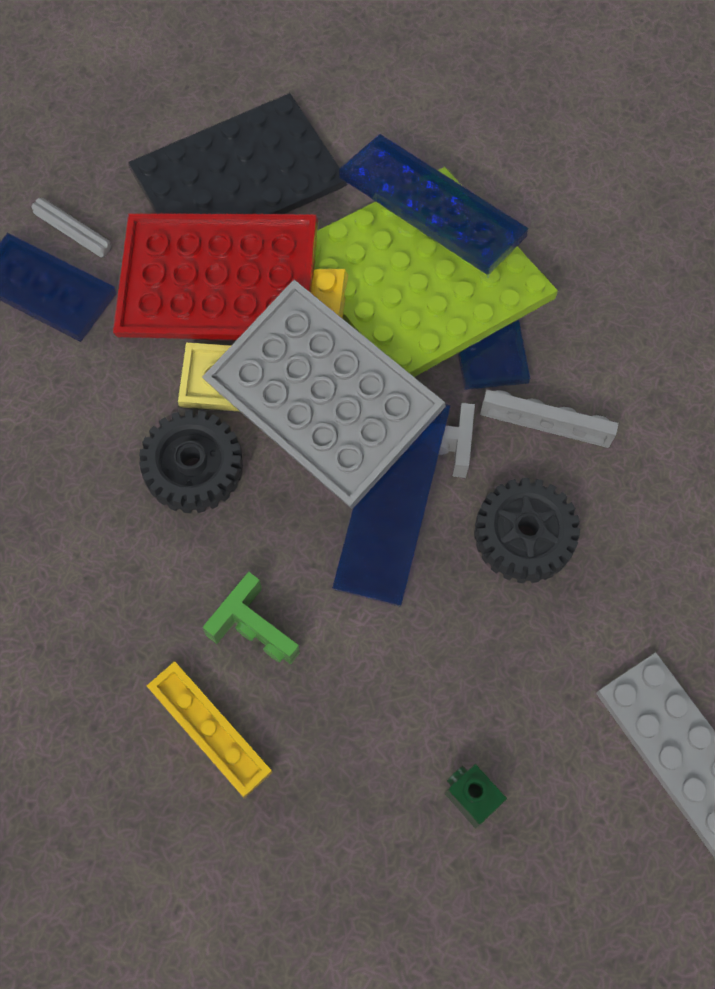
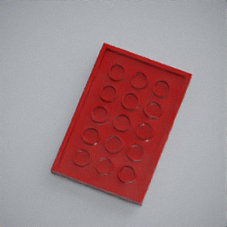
M128 213L113 333L116 337L237 340L293 280L297 281L311 293L318 230L317 215Z

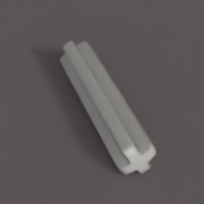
M37 198L36 202L32 204L31 208L36 216L99 257H105L110 252L112 247L109 240L46 199Z

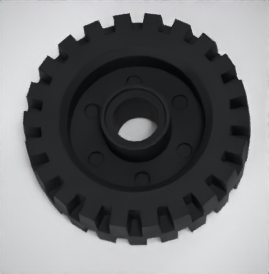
M185 410V416L181 417L179 412L171 414L172 420L170 421L164 417L159 421V428L153 426L149 430L150 437L145 436L142 442L143 449H140L139 453L141 461L139 462L140 470L148 490L153 497H156L159 503L163 506L168 505L174 511L182 509L183 513H191V510H197V513L205 512L206 507L210 506L211 509L218 507L220 500L225 502L230 497L229 493L236 490L237 482L242 476V453L234 431L231 432L230 426L225 421L221 423L220 418L215 415L209 418L207 412L199 411L198 415H194L193 410ZM190 458L199 459V462L193 466L184 465L185 461Z
M522 478L518 483L516 479L509 480L505 486L500 484L493 493L490 492L477 514L474 530L477 550L482 553V560L485 564L489 563L493 572L496 574L501 572L504 574L503 578L507 580L515 578L517 583H525L526 581L537 583L541 579L547 580L565 567L578 545L580 537L578 525L580 521L578 515H574L576 508L572 502L567 504V496L563 492L560 494L555 492L556 486L549 484L548 488L543 486V480L536 479L534 483H530V478ZM519 526L530 527L534 535L526 536L522 534Z

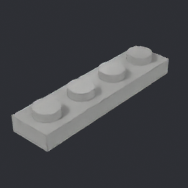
M486 390L480 412L482 416L606 448L610 447L618 428V423L609 421L604 416H589L577 413L569 407L557 408L545 405L540 400L514 397L502 390Z

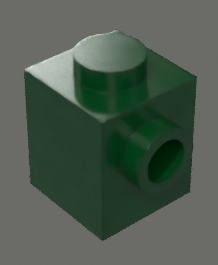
M476 764L468 771L462 765L447 779L451 787L445 792V795L474 828L482 824L507 800L504 794Z

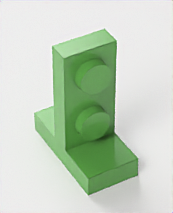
M248 572L202 627L205 635L218 644L232 625L237 623L235 629L249 641L256 638L266 645L263 650L272 659L279 663L284 659L289 664H292L300 654L299 645L248 607L262 590L260 580Z

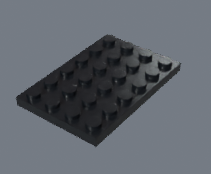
M290 93L128 162L132 174L156 214H286L347 186V178Z

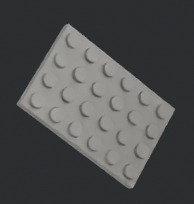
M295 280L282 291L202 376L213 389L351 509L357 505L446 407L443 400Z

